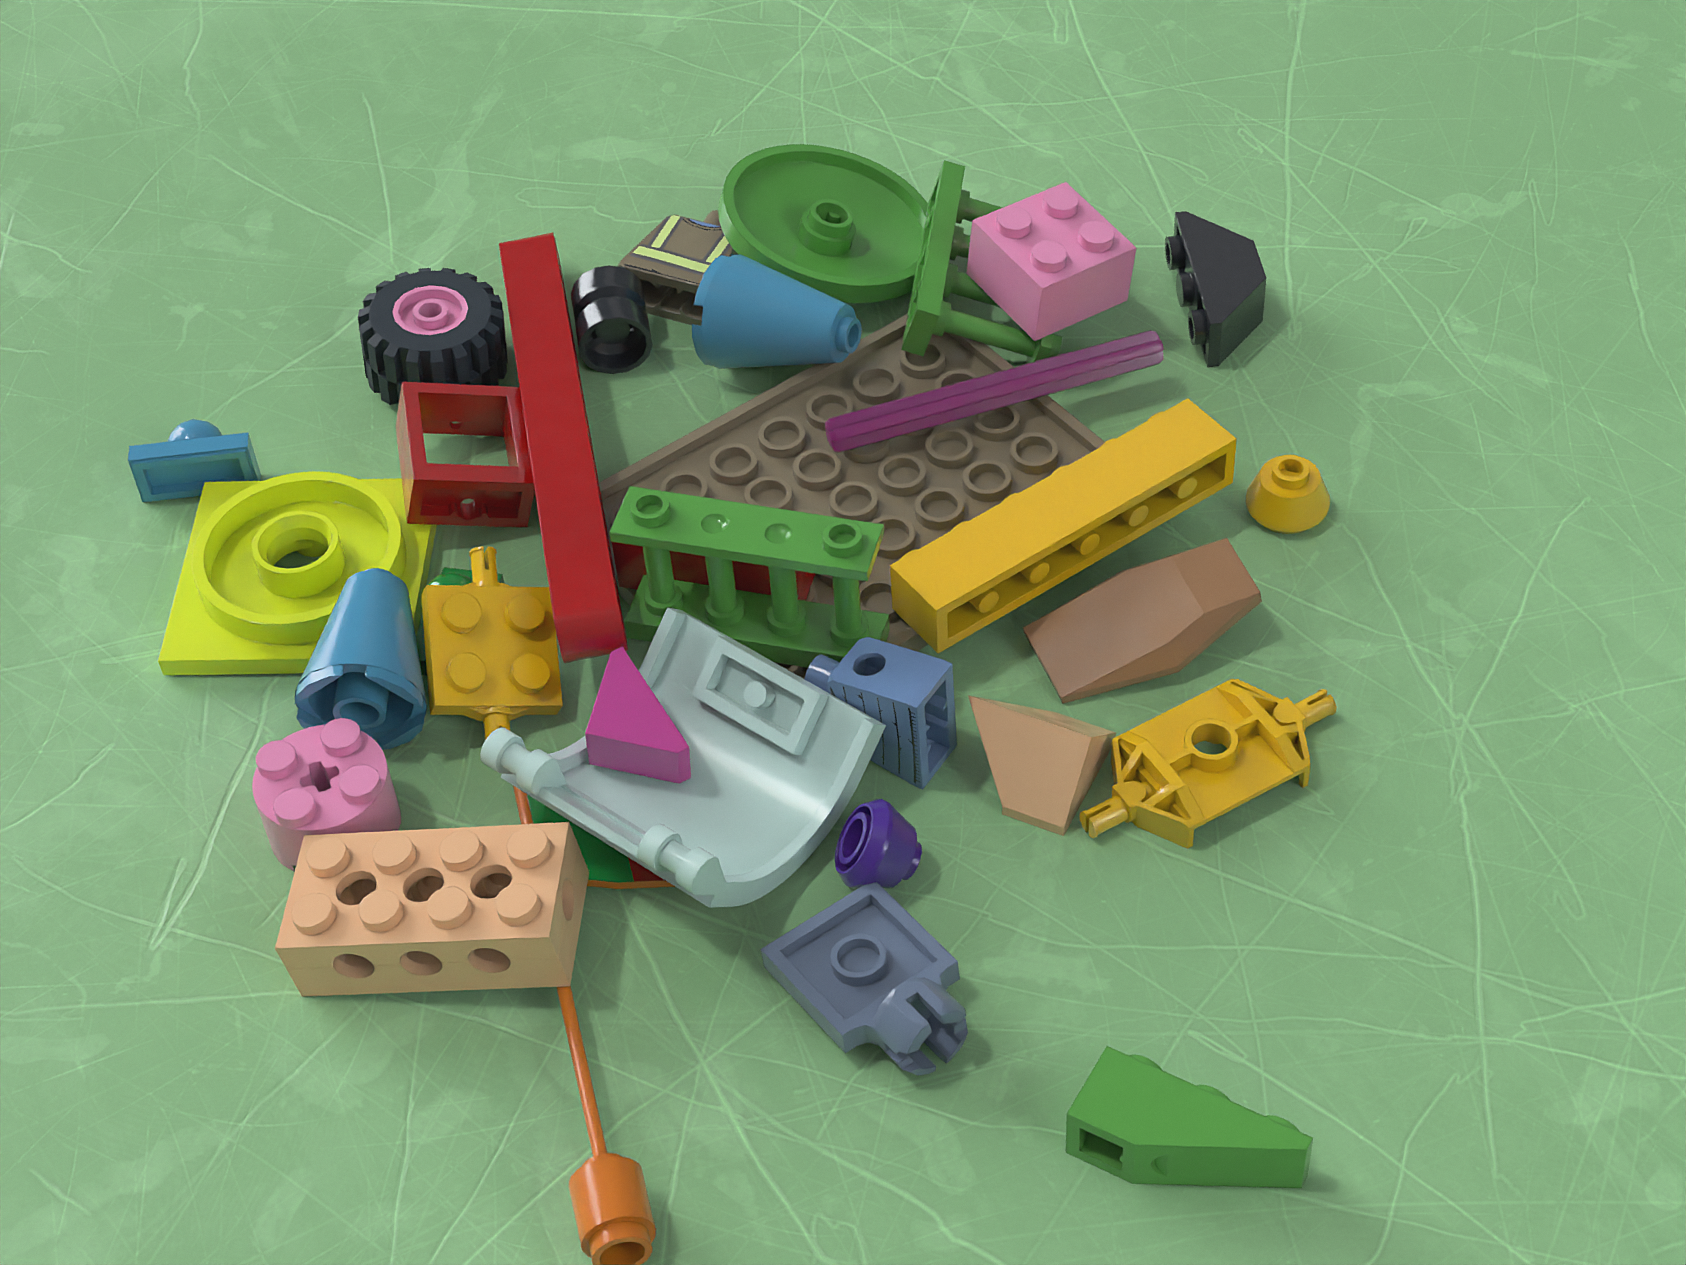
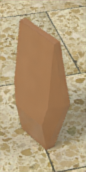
M1224 538L1122 570L1023 627V631L1062 704L1178 673L1262 602L1261 592L1229 540Z

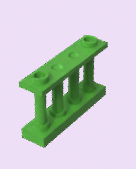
M944 160L928 201L901 350L924 356L932 334L942 337L943 333L947 332L1027 356L1026 364L1059 355L1062 344V336L1052 333L1034 341L1023 330L952 310L951 303L942 301L943 297L948 298L950 293L1001 308L966 273L957 271L958 265L949 263V259L954 261L956 256L968 259L970 236L963 234L964 228L956 226V223L961 224L963 219L972 222L974 219L1003 208L970 198V192L962 189L965 166Z
M629 486L609 532L612 542L643 546L647 575H643L624 621L627 638L652 642L666 609L673 608L686 612L773 662L808 668L813 659L820 654L841 662L856 642L862 638L871 637L880 641H887L890 632L889 614L861 610L859 580L867 582L869 580L884 536V524ZM670 551L705 556L709 585L674 580ZM732 560L768 566L771 595L736 590ZM795 570L832 576L834 605L798 600Z

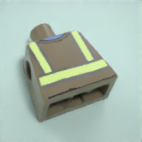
M718 210L711 211L704 221L672 215L667 216L619 262L618 267H623L633 272L641 281L647 314L689 325L702 326L703 307L694 305V301L704 272L715 258L721 255L731 257V254L736 255L737 252L732 248L722 231Z

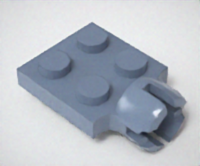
M877 882L861 886L760 949L764 968L845 1053L861 1044H875L880 1046L902 1070L917 1076L934 1072L936 1066L919 1049L923 1043L947 1064L963 1046L968 1035L966 1019L964 1018L966 1016L965 1008L946 990L960 979L958 961Z

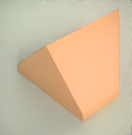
M968 695L1002 804V814L1064 836L1111 750V741L1116 737V732L1057 712Z

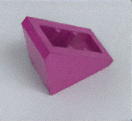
M620 647L612 651L585 732L589 764L678 784L690 779L691 767L688 744L624 648Z

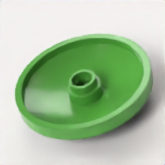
M788 144L756 151L744 157L730 170L721 193L718 215L722 231L737 254L744 255L844 303H873L893 299L912 290L928 203L906 180L868 158L826 146Z

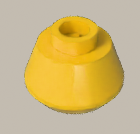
M1282 455L1267 461L1249 485L1245 499L1248 512L1258 523L1271 531L1282 534L1300 533L1316 526L1326 517L1330 507L1329 492L1318 468L1311 461L1297 455Z

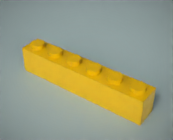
M1188 398L1166 411L1158 412L1143 424L1118 438L1106 441L1098 449L1075 462L1059 467L1050 476L1019 493L1009 495L1000 504L969 521L959 523L950 532L919 549L906 553L900 560L891 564L892 609L937 653H940L1232 484L1237 438Z

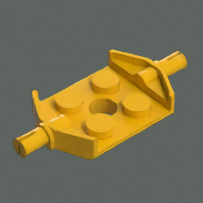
M1230 679L1130 729L1111 741V765L1114 780L1112 797L1086 811L1080 812L1079 818L1085 832L1089 831L1091 838H1096L1099 834L1122 822L1129 823L1132 821L1136 827L1186 849L1192 847L1194 829L1297 775H1299V785L1302 788L1308 786L1311 763L1304 732L1306 727L1336 713L1337 708L1331 694L1327 696V690L1320 689L1317 693L1294 704L1288 697L1280 699L1244 681ZM1207 741L1212 744H1223L1227 750L1219 754H1205L1198 751L1194 746L1199 742Z

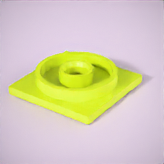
M310 471L285 474L264 481L204 482L158 658L163 675L304 673L345 582L353 574L371 568L387 570L406 584L409 591L416 635L422 613L421 595L427 584L437 525L407 524L402 478L357 479L339 473ZM294 551L309 557L322 556L315 562L299 568L286 569L274 566L282 557Z

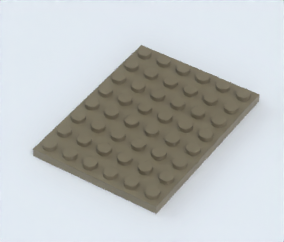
M906 314L860 339L857 349L853 353H849L844 361L840 363L815 364L599 482L618 593L631 606L637 592L636 589L619 587L609 533L629 486L884 524V536L868 582L859 580L861 610L889 614L890 632L886 642L919 651L929 644L892 609L890 565L900 560L906 553L919 549L950 532L959 523L969 521L1000 504L1009 495L1019 493L1050 476L1059 467L1069 465L1093 452L1105 442L1050 396L1046 395L849 451L833 452L828 443L825 430V422L829 418L1014 368L986 344L944 332L942 337L932 334L924 356L903 351L901 348L908 315ZM815 574L806 601L834 605L832 576ZM776 663L805 679L807 667Z

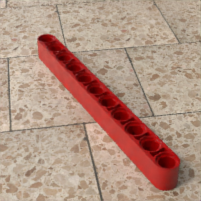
M554 232L499 243L553 618L561 656L564 663L608 655L620 647L627 651L625 627Z

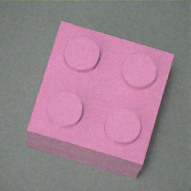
M1064 182L972 220L966 274L1034 341H1037L1127 301L1136 247L1067 182Z

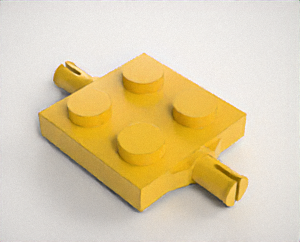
M484 546L475 547L469 551L472 583L464 586L426 585L421 595L430 715H464L478 721H483L485 740L498 728L504 727L511 731V720L524 715H557L563 706L557 637L549 587H517L499 583L496 563L497 551L490 546L487 547L485 552Z

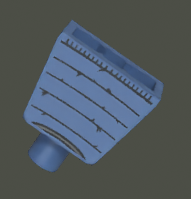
M866 637L859 639L841 662L820 654L809 665L805 675L806 681L886 725L870 760L923 790L957 746L952 663Z

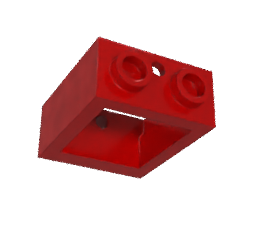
M402 382L396 419V435L407 524L527 528L535 489L520 387ZM423 433L502 436L505 439L509 466L427 463ZM465 499L474 500L473 502L468 504L462 503V501Z

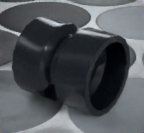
M611 265L595 267L583 273L575 281L570 293L581 359L588 367L608 374L624 373L640 366L649 357L653 347L641 281L633 272L623 267Z

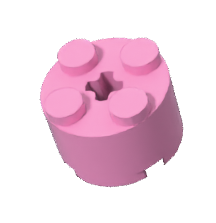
M346 718L334 719L326 725L305 728L288 735L282 740L271 741L258 751L256 755L257 768L252 783L253 796L272 851L283 866L294 871L293 866L297 865L304 835L399 830L401 811L384 752L372 737L360 730L359 725L355 721Z

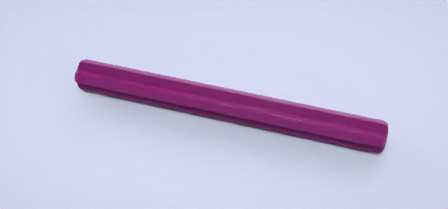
M1148 330L835 416L825 422L826 437L833 452L841 453L1158 365L1164 360L1163 343L1156 331Z

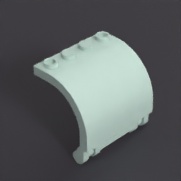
M667 608L638 671L689 746L690 779L678 784L591 765L588 760L585 736L574 744L550 754L540 749L530 752L526 749L521 737L504 727L494 730L485 740L480 753L481 761L502 774V779L711 908L741 906L763 897L789 878L811 856L831 831L852 798L886 725L686 612Z

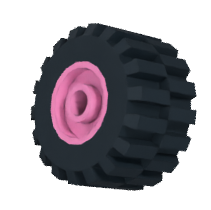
M421 268L416 273L409 274L408 272L397 274L393 281L384 280L376 286V293H369L363 300V308L359 309L358 323L365 375L368 378L372 391L380 393L381 400L387 404L394 405L399 403L402 382L499 386L498 379L505 378L508 358L502 301L499 295H494L493 287L487 282H477V276L468 272L457 274L455 269L443 268L441 271Z

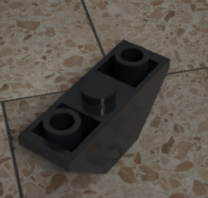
M1187 211L1175 212L1174 236H1167L1165 238L1167 266L1169 270H1177L1178 272L1176 276L1177 297L1180 307H1189L1190 310L1188 312V331L1192 345H1201L1207 367L1219 366L1263 321L1267 277L1254 240Z

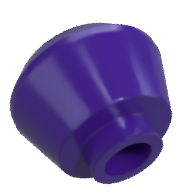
M876 799L859 805L848 817L837 842L835 867L844 884L852 889H858L863 885L875 882L883 888H893L901 880H908L915 873L921 859L922 846L917 842V833L914 826L889 802L883 799Z

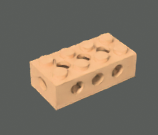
M569 822L304 835L275 950L302 997L570 986L589 870Z

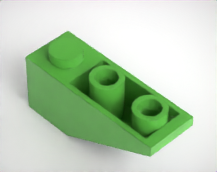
M1106 1046L1066 1113V1153L1132 1184L1302 1188L1308 1176L1313 1137L1300 1132L1291 1122L1274 1115H1261L1232 1102L1223 1092L1214 1087L1194 1085L1163 1071L1159 1065L1147 1057L1127 1055L1109 1046Z

